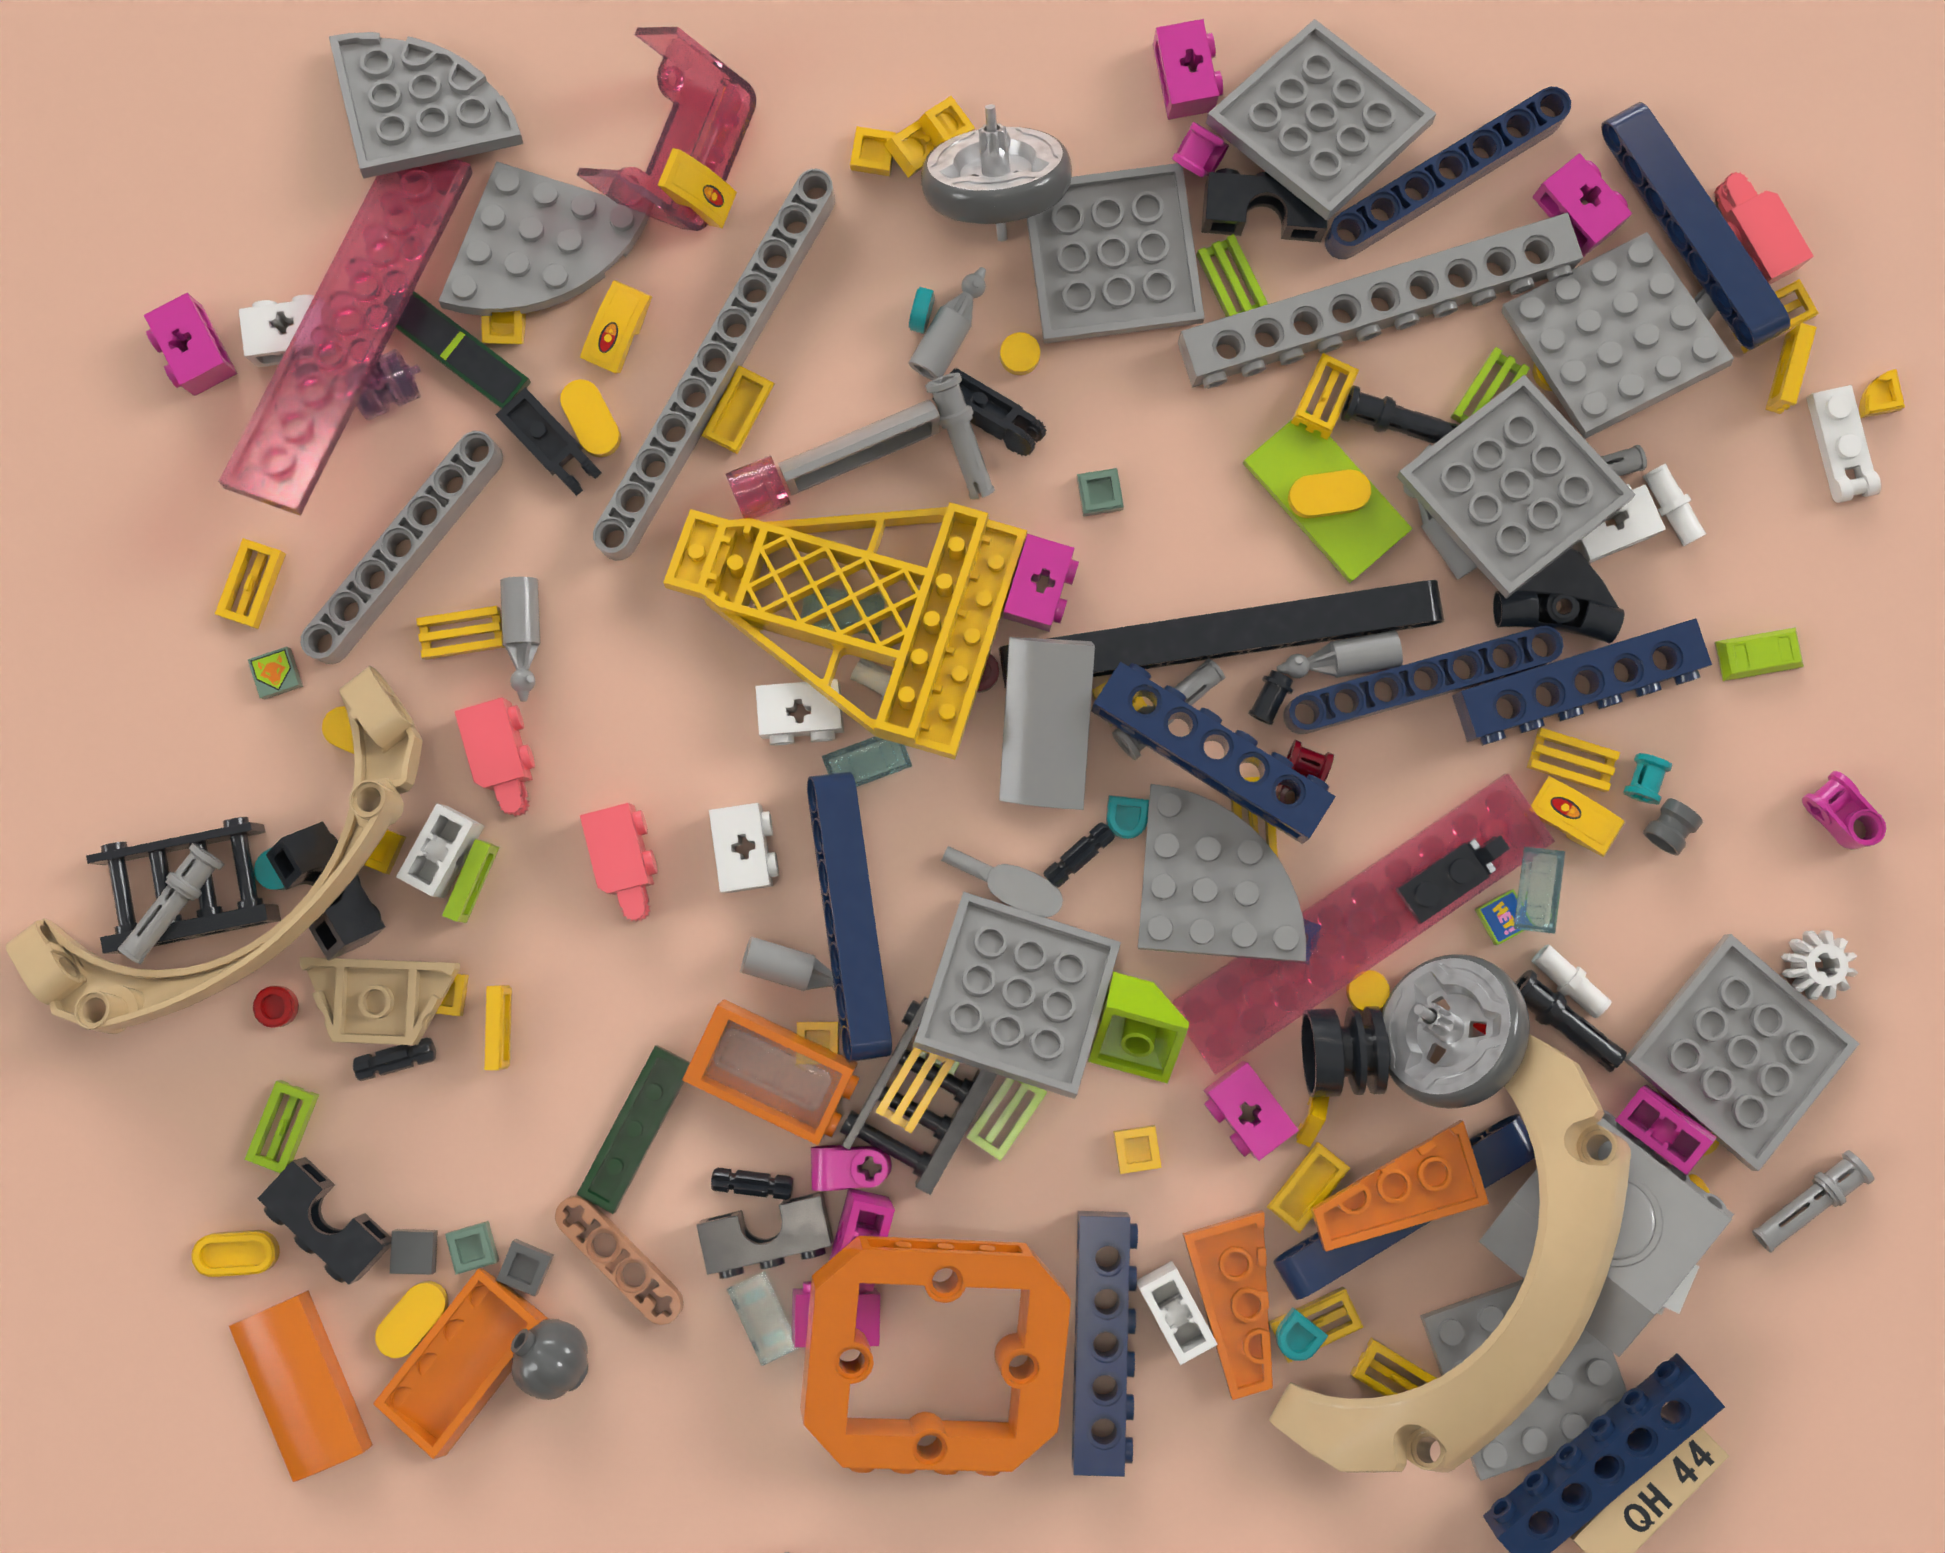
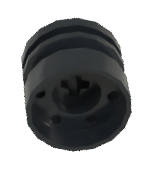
M1365 1006L1362 1017L1357 1007H1348L1344 1026L1340 1025L1338 1015L1333 1008L1304 1010L1301 1026L1302 1060L1306 1086L1310 1097L1340 1096L1343 1091L1345 1077H1348L1355 1095H1364L1366 1085L1372 1094H1385L1390 1068V1043L1379 1006Z

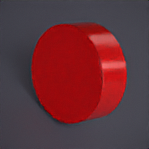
M269 986L262 989L256 995L253 1002L255 1018L262 1025L271 1028L282 1027L291 1023L299 1009L296 995L292 990L284 986Z

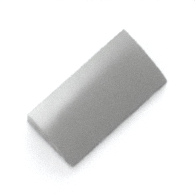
M926 400L778 463L791 496L938 434L940 415L934 404L930 400Z
M1009 637L1000 801L1039 807L1084 810L1095 645L1092 641Z

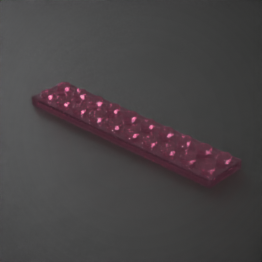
M452 159L376 176L218 481L223 489L301 516L473 174L469 163Z
M1508 773L1503 774L1304 910L1302 916L1306 936L1305 963L1236 957L1171 1001V1003L1189 1022L1188 1037L1213 1074L1216 1075L1304 1015V1010L1312 1009L1554 843L1555 840ZM1501 835L1510 849L1492 861L1497 870L1491 873L1490 877L1431 918L1422 924H1418L1395 889L1461 843H1467L1472 839H1476L1482 845L1492 837Z

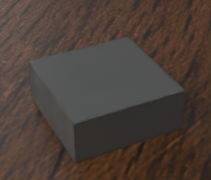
M393 1230L391 1237L390 1274H434L436 1272L438 1230Z
M515 1239L511 1243L496 1281L536 1296L539 1293L554 1254Z

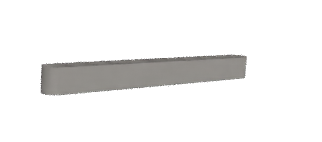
M817 168L809 169L803 172L797 179L593 531V540L600 551L609 559L615 561L624 560L635 551L704 432L738 365H743L835 205L832 180L825 171ZM813 188H822L826 191L823 197L819 199H811L806 196L808 191ZM799 221L806 225L805 229L800 233L793 234L786 230L789 224ZM780 255L786 258V262L779 268H771L766 265L767 261L773 256ZM760 289L766 292L765 298L760 302L752 303L746 300L747 295L753 290ZM740 323L746 326L745 332L739 337L726 335L727 329L733 324ZM714 358L726 360L725 367L718 372L706 370L707 364ZM701 392L706 395L705 401L700 406L690 407L686 405L687 398L691 394ZM679 426L685 428L686 432L681 440L677 442L666 440L667 432L671 428ZM654 461L665 463V469L661 475L657 477L646 476V470L650 463ZM631 497H644L645 503L639 511H626L627 501ZM617 530L624 532L623 542L615 548L606 547L605 541L609 533Z

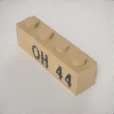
M1701 1427L1570 1536V1538L1585 1553H1635L1715 1472L1729 1455Z

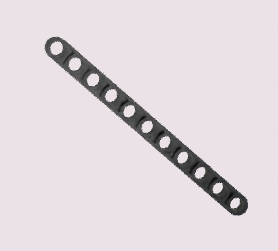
M1426 580L1048 639L1092 641L1095 645L1093 677L1112 675L1120 662L1127 666L1130 663H1134L1143 669L1204 661L1208 658L1217 659L1393 630L1399 631L1430 626L1444 622L1438 581ZM1009 645L998 649L1005 689Z

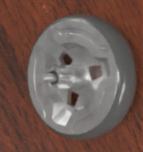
M989 104L985 106L986 124L983 127L952 137L939 144L929 153L923 163L921 185L927 202L941 215L966 223L995 224L998 241H1006V222L1017 221L1040 214L1053 207L1063 198L1071 183L1072 165L1067 149L1057 138L1031 128L1005 127L1000 123L997 124L995 105Z
M1463 954L1443 955L1418 965L1398 982L1390 993L1382 1011L1390 1043V1077L1410 1097L1433 1107L1447 1109L1463 1108L1490 1098L1500 1091L1514 1076L1522 1063L1528 1046L1530 1034L1529 1013L1521 991L1512 978L1501 968L1476 956ZM1445 999L1450 1006V1010H1446L1436 1003ZM1473 1024H1487L1486 1035L1475 1029ZM1439 1045L1446 1049V1053L1437 1064L1430 1062V1058L1436 1046Z

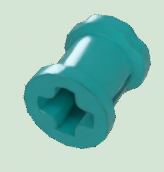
M1636 754L1634 761L1637 763L1630 785L1625 786L1623 793L1634 800L1659 805L1662 799L1659 791L1665 773L1670 772L1673 765L1669 761L1654 755Z

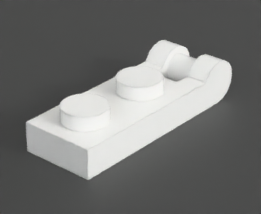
M1852 385L1812 393L1806 397L1833 500L1836 503L1852 500L1854 495L1861 494L1864 497L1878 495L1881 491V480L1873 469ZM1854 469L1856 479L1850 480L1846 476L1845 470Z

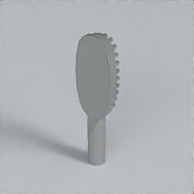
M949 846L941 861L987 882L991 893L1013 908L1041 917H1052L1062 907L1063 899L1059 889L1047 879L1032 871L1008 864L992 867Z

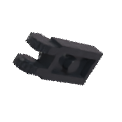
M954 368L950 374L960 373L962 381L959 383L966 405L971 406L973 410V418L970 422L1000 440L1003 439L1007 449L1017 452V455H1030L1035 449L1036 443L1041 441L1046 435L1045 432L1047 430L1043 422L1023 410L1024 407L963 371Z
M526 387L495 414L552 475L556 474L576 496L583 489L580 487L581 484L562 468L568 461L575 457L581 464V468L595 479L602 473L581 451L583 448Z

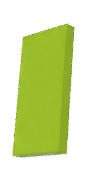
M1290 420L1244 460L1243 465L1350 584L1413 528L1370 480V498L1358 511L1317 518H1302L1296 515L1289 506L1288 493L1292 485L1299 478L1307 475L1350 469L1363 472L1330 436L1326 440L1320 437L1321 432L1314 430L1311 433L1305 430L1306 425L1299 423L1296 426Z

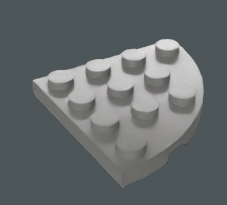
M376 32L329 36L363 179L523 144L516 118L502 95L500 96L487 82L486 76L480 70L455 53L433 43L409 36L406 41L381 38L380 34Z
M496 161L439 298L441 308L464 314L492 316V312L519 310L521 314L563 303L597 284L605 278V272L622 255L627 256L650 217L649 211L646 208Z
M1151 784L1138 949L1305 963L1306 936L1298 897L1283 865L1265 840L1249 824L1233 812L1210 799L1182 789Z

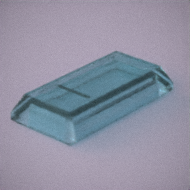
M831 588L819 590L827 606L848 596L845 590ZM814 593L803 598L801 619L822 609ZM873 594L859 601V604L865 615L869 617L883 610L885 602L880 594ZM853 605L833 614L840 630L861 621ZM828 618L813 624L816 627L833 630ZM882 621L872 625L876 635L881 636ZM867 629L858 632L863 634H869Z
M878 737L869 738L822 756L828 774L851 772L854 776L856 787L912 767L905 745Z
M1524 846L1514 929L1555 934L1565 851Z
M766 1271L727 1288L761 1366L800 1348L793 1345L792 1328Z

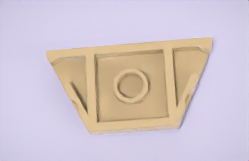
M300 957V966L302 970H307L315 992L312 995L316 1005L325 1016L324 1024L331 1042L418 1045L460 970V963L342 958H334L328 961L327 958Z

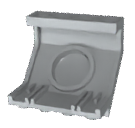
M1603 1110L1604 1115L1597 1124L1620 1136L1628 1143L1631 1149V1159L1624 1212L1614 1255L1600 1296L1584 1329L1620 1357L1730 1223L1734 1214L1726 1208L1720 1198L1702 1190L1690 1180L1688 1175L1666 1162L1648 1145L1620 1126L1611 1113ZM1610 1141L1600 1146L1598 1151L1600 1160L1610 1155L1612 1150ZM1537 1169L1479 1241L1524 1279L1533 1255L1538 1231L1540 1196Z

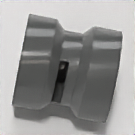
M1669 798L1660 808V817L1656 821H1651L1643 833L1660 849L1678 856L1686 846L1685 839L1690 833H1696L1703 820L1687 805Z

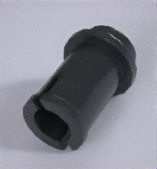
M1271 670L1269 676L1263 677L1262 680L1265 684L1248 713L1250 716L1268 725L1273 724V720L1287 693L1292 694L1293 692L1291 688L1293 680L1274 670Z

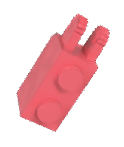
M1741 172L1731 173L1716 188L1714 192L1715 201L1718 202V207L1724 219L1770 285L1795 272L1814 256L1779 195L1767 190L1758 195L1751 182L1747 181L1748 178L1745 177V174L1743 175Z
M501 697L454 711L474 783L494 791L497 801L500 802L498 806L501 807L500 810L504 811V813L514 815L515 817L526 814L525 812L529 811L530 801L527 800L528 793L524 782L533 780L530 769L535 768V761L529 745H523L519 730L524 729V722L519 707L517 705L512 706L510 701Z
M624 803L580 815L597 888L607 894H617L619 905L623 909L621 912H623V916L627 917V920L631 919V921L635 920L637 922L638 920L646 919L651 911V906L648 905L650 901L646 886L654 885L652 875L657 874L658 870L653 851H646L642 835L648 834V829L642 810L636 811L635 805Z

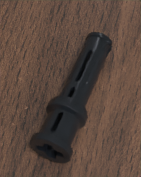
M1355 385L1352 386L1341 415L1342 421L1348 422L1350 419L1372 425L1374 431L1385 432L1389 429L1433 444L1458 426V424L1396 405V401L1392 397L1385 396L1382 399L1360 391V387Z
M1533 970L1526 971L1515 982L1523 995L1527 1008L1536 1015L1535 1020L1541 1025L1550 1024L1559 1030L1585 1053L1598 1061L1607 1071L1612 1072L1614 1068L1620 1066L1627 1052L1566 1005L1567 1000L1559 991L1552 992L1537 980V974Z

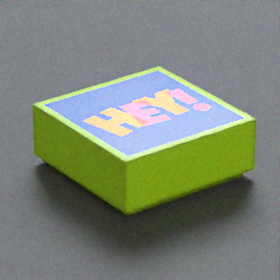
M1514 889L1508 890L1475 908L1494 945H1499L1534 926Z

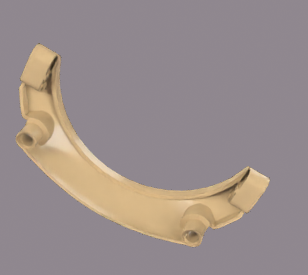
M368 666L339 689L352 730L355 756L354 783L349 796L350 807L344 829L334 853L318 880L299 904L270 931L227 956L204 964L165 970L136 969L108 961L84 948L52 921L46 918L37 920L6 944V951L27 988L39 1001L50 1006L52 1015L77 1023L89 1030L118 1034L127 1027L180 1011L223 991L258 970L292 944L330 907L361 870L383 838L388 827L396 823L401 817L404 803L400 794L408 792L413 787L421 756L423 740L414 726V721L390 685L375 668Z
M1530 1034L1522 1063L1511 1080L1504 1086L1514 1100L1526 1125L1534 1149L1539 1178L1540 1206L1538 1231L1525 1279L1508 1312L1485 1342L1462 1363L1441 1377L1420 1387L1395 1395L1377 1398L1347 1399L1313 1392L1292 1382L1288 1384L1269 1421L1313 1456L1340 1472H1402L1407 1465V1460L1423 1470L1441 1473L1455 1470L1456 1467L1479 1452L1510 1426L1542 1392L1579 1340L1600 1296L1620 1233L1628 1187L1631 1149L1623 1138L1597 1124L1601 1121L1604 1111L1580 1065L1566 1057V1054ZM1610 1141L1612 1144L1610 1155L1600 1160L1598 1157L1600 1146ZM1437 1440L1440 1445V1455L1434 1462L1430 1456V1448Z

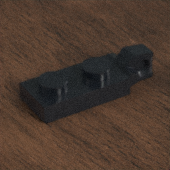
M1501 835L1492 837L1482 845L1476 839H1472L1467 843H1461L1398 886L1395 890L1418 924H1422L1489 878V875L1497 870L1492 861L1510 848Z

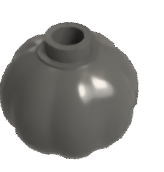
M559 1319L542 1320L530 1330H521L512 1341L511 1351L514 1354L511 1370L513 1380L524 1393L542 1400L557 1399L567 1391H573L578 1388L587 1375L588 1347L586 1339L577 1327Z

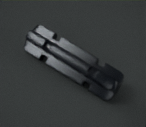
M1101 822L1089 831L1090 835L1087 838L1085 836L1060 857L1061 861L1059 863L1054 862L1044 871L1045 878L1055 887L1059 888L1069 879L1068 875L1071 873L1075 874L1099 853L1098 849L1100 847L1104 849L1111 843L1115 835L1106 824Z
M423 1038L418 1045H398L377 1051L374 1057L371 1054L356 1057L353 1061V1071L359 1081L376 1077L375 1073L378 1072L382 1076L414 1067V1062H417L418 1065L432 1062L436 1058V1049L431 1038Z
M716 1168L711 1177V1189L726 1193L729 1190H734V1194L766 1198L770 1194L773 1195L774 1199L788 1200L793 1192V1178L783 1175H777L776 1178H772L771 1174L743 1170L732 1173V1169Z

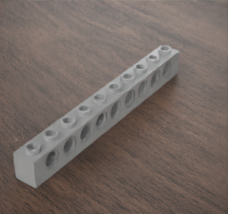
M1564 213L1183 330L1178 340V346L1192 388L1203 384L1205 389H1209L1227 382L1228 376L1241 372L1243 377L1256 375L1266 369L1265 365L1280 361L1281 365L1292 364L1305 357L1304 353L1319 349L1320 353H1327L1340 348L1343 345L1342 341L1357 337L1359 342L1366 341L1380 335L1381 329L1394 325L1397 330L1411 327L1420 321V317L1434 314L1435 318H1441L1450 315L1458 310L1457 306L1472 302L1473 306H1480L1494 300L1498 293L1510 290L1511 295L1525 292L1535 286L1534 282L1547 278L1551 282L1562 275H1572V269L1583 259V255L1569 215ZM1525 251L1536 253L1540 258L1541 264L1530 262L1525 255ZM1487 263L1499 265L1503 275L1496 276L1492 274L1487 268ZM1455 274L1460 276L1465 283V287L1459 288L1452 285L1448 275ZM1410 287H1421L1426 292L1427 299L1415 298L1410 292ZM1381 298L1385 300L1389 310H1377L1372 305L1371 299ZM1336 309L1346 311L1351 318V322L1341 323L1337 321L1332 311ZM1297 321L1307 322L1312 327L1313 333L1310 335L1300 334L1296 331L1294 323ZM1267 333L1272 336L1275 345L1264 347L1257 342L1255 335ZM1222 344L1230 345L1235 349L1237 356L1231 359L1223 358L1218 354L1216 347Z

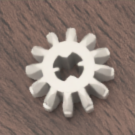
M1822 930L1818 935L1815 931H1805L1802 934V940L1792 939L1788 942L1794 954L1784 953L1781 956L1785 962L1791 963V968L1784 970L1782 975L1785 978L1795 977L1792 986L1798 992L1805 990L1807 999L1817 1000L1822 996L1824 999L1831 1000L1836 997V990L1847 991L1850 989L1845 976L1855 977L1858 974L1854 968L1848 967V962L1853 961L1857 955L1853 952L1844 953L1848 943L1847 940L1844 938L1834 940L1831 931ZM1820 959H1822L1823 968H1817L1816 970L1815 962H1821Z

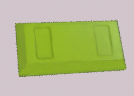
M1796 627L1715 641L1723 681L1804 667Z

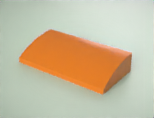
M482 1268L477 1269L373 1403L375 1407L432 1459L446 1456L511 1373L514 1354L511 1351V1344L515 1336L521 1330H530L542 1320L549 1319L506 1284L496 1281V1277Z
M309 1290L229 1326L293 1482L364 1453L373 1446Z

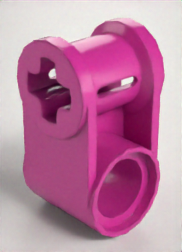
M1193 122L1177 153H1174L1172 160L1200 177L1208 176L1209 172H1215L1228 150L1229 144L1209 130Z
M1833 771L1828 776L1826 784L1814 794L1808 793L1802 798V803L1806 810L1844 848L1852 850L1872 846L1881 842L1885 836L1887 828L1882 815L1872 807L1862 796L1857 786L1843 773ZM1856 820H1859L1865 826L1866 833L1863 839H1860L1854 832L1853 826Z
M842 1145L811 1147L812 1190L814 1191L872 1188L881 1184L891 1172L892 1161L890 1155L874 1146L851 1147L850 1150ZM869 1156L873 1157L875 1164H881L882 1169L874 1174V1177H870L869 1170L862 1169L861 1164H864L869 1159Z

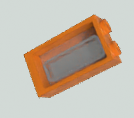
M724 999L717 1004L682 1081L809 1142L819 1145L824 1135L833 1137L842 1118V1114L836 1112L842 1097L850 1100L860 1077L853 1074L858 1065L857 1062L849 1063L845 1056L836 1054L820 1044L797 1035V1033Z

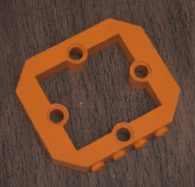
M857 1236L812 1275L800 1403L803 1425L842 1468H849L857 1473H869L874 1469H891L900 1474H911L916 1470H933L942 1475H954L958 1471H975L983 1476H995L1000 1472H1013L1058 1433L1071 1299L1063 1285L1026 1243ZM945 1268L953 1270L952 1275L947 1280L942 1282L933 1280L937 1271ZM859 1284L920 1285L925 1287L929 1297L941 1303L953 1302L960 1298L966 1287L1021 1289L1017 1333L1008 1334L1001 1338L994 1352L995 1361L1005 1382L1011 1386L1008 1422L941 1420L936 1414L930 1412L917 1413L910 1419L847 1418L850 1384L865 1380L872 1372L874 1365L869 1341L865 1334L856 1328ZM855 1349L860 1351L859 1356L852 1361L840 1359L843 1352ZM1016 1356H1028L1024 1364L1017 1367L1009 1366ZM925 1436H936V1439L930 1445L922 1446L918 1444L920 1439Z

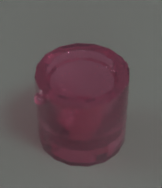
M771 455L725 473L744 519H756L791 505Z

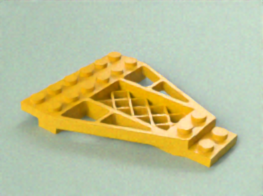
M949 502L948 507L768 522L753 518L728 520L690 509L663 583L667 589L704 599L708 607L803 681L811 685L875 737L955 760L1027 537V530L989 520L987 512ZM942 523L927 568L877 554L885 527ZM875 528L867 551L805 534ZM783 547L790 548L796 560L775 570L767 555ZM798 551L807 553V555L801 557ZM822 558L828 559L835 572L814 582L806 566ZM837 562L846 564L847 566L840 569ZM765 563L770 573L759 578ZM801 569L809 585L788 595L780 579ZM861 569L867 570L874 583L853 593L845 577ZM876 573L885 575L887 577L879 580ZM840 580L848 596L827 606L819 590ZM901 580L906 581L913 595L893 604L885 588ZM775 582L783 598L761 607L754 592ZM879 592L887 608L867 617L859 601ZM814 593L822 609L801 619L793 603ZM751 600L755 605L756 609L749 607ZM853 605L861 621L840 630L833 614ZM914 605L906 628L898 612ZM788 606L795 620L773 613ZM893 616L901 632L880 642L872 625ZM828 618L834 631L816 627L813 624ZM867 629L874 643L851 636ZM766 630L831 649L833 652L824 678L820 679L761 632ZM902 642L900 650L890 648ZM844 655H853L893 667L877 719L867 716L831 688L840 659Z

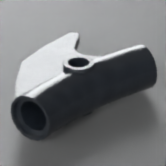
M1571 548L1507 599L1500 591L1495 592L1493 599L1494 621L1498 628L1549 626L1557 631L1578 634L1609 644L1619 634L1625 615L1624 610L1618 607L1603 580L1584 556ZM1560 600L1561 608L1559 611H1557L1556 605L1557 602Z

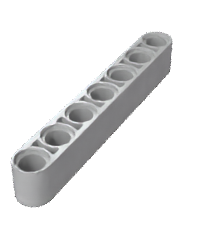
M472 431L466 433L457 442L307 625L301 635L300 643L303 651L308 656L325 664L341 662L493 478L503 463V454L498 445L482 431ZM488 446L489 453L485 459L479 462L472 460L473 453L478 447ZM455 477H462L463 485L461 489L455 493H447L449 481ZM436 508L437 517L431 524L422 525L421 517L427 509ZM403 540H410L411 548L405 556L397 557L395 553L397 545ZM378 571H384L385 580L383 584L378 588L371 589L370 579L372 575ZM357 602L359 607L358 614L352 620L346 621L344 618L346 607L351 603ZM331 634L332 645L330 649L320 653L318 649L320 639L324 635Z

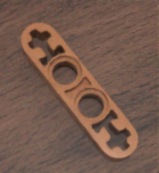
M578 1195L570 1196L559 1204L555 1213V1221L559 1229L648 1320L654 1324L665 1325L678 1317L684 1303L678 1288L595 1204ZM568 1205L573 1209L579 1205L583 1207L585 1211L581 1217L589 1226L594 1223L595 1219L600 1223V1226L591 1231L585 1240L580 1234L587 1229L578 1221L571 1225L566 1220L570 1215L566 1209ZM607 1233L615 1239L616 1249L611 1256H601L595 1251L593 1243L598 1234ZM637 1263L643 1267L646 1276L641 1285L631 1286L623 1279V1269L627 1264ZM653 1279L659 1283L653 1289L654 1293L660 1298H664L666 1295L672 1298L673 1301L669 1305L673 1311L671 1314L666 1310L660 1314L657 1313L654 1309L657 1301L650 1293L644 1300L638 1295L649 1287Z

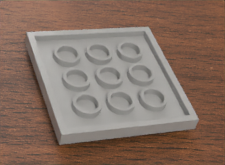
M1314 19L1208 113L1206 124L1328 221L1433 124L1436 113Z
M1175 163L1074 176L1071 178L1068 191L1057 204L1040 214L1027 218L1044 344L1203 323L1205 318L1183 166Z
M1648 232L1572 269V275H1562L1503 304L1502 314L1584 439L1731 366L1734 359Z
M1523 375L1401 469L1397 476L1506 599L1618 512L1636 495L1526 375Z
M963 892L913 1047L1075 1099L1121 942Z
M1727 934L1721 938L1628 1053L1624 1061L1685 1114L1717 1137L1716 1140L1750 1170L1759 1171L1857 1048L1859 1043L1732 934Z
M1524 1279L1420 1315L1441 1376L1468 1358L1497 1328L1513 1304ZM1584 1329L1569 1356L1542 1392L1510 1426L1471 1457L1477 1477L1482 1481L1556 1455L1561 1446L1570 1443L1587 1429L1596 1417L1605 1414L1618 1403L1627 1390L1614 1353Z

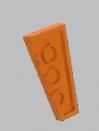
M1459 1120L1311 1208L1323 1250L1330 1251L1487 1205L1489 1201L1465 1123Z

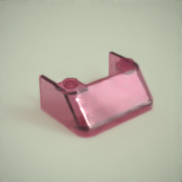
M638 27L634 35L663 57L657 72V84L661 93L674 103L646 172L637 167H623L620 170L579 168L577 176L619 205L627 206L648 217L683 230L699 231L708 224L691 207L676 204L658 186L659 180L672 148H676L701 162L726 182L756 108L755 91L746 80L679 27Z

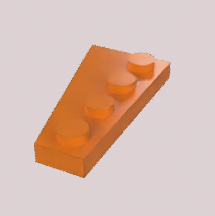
M1263 1210L1183 1233L1209 1326L1218 1344L1216 1349L1232 1400L1273 1388L1271 1338L1268 1320L1269 1297L1266 1279L1267 1257L1264 1239L1265 1216Z

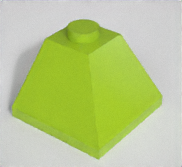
M1113 971L1096 1027L1088 1062L1168 1084L1186 1037L1189 1022L1154 982Z

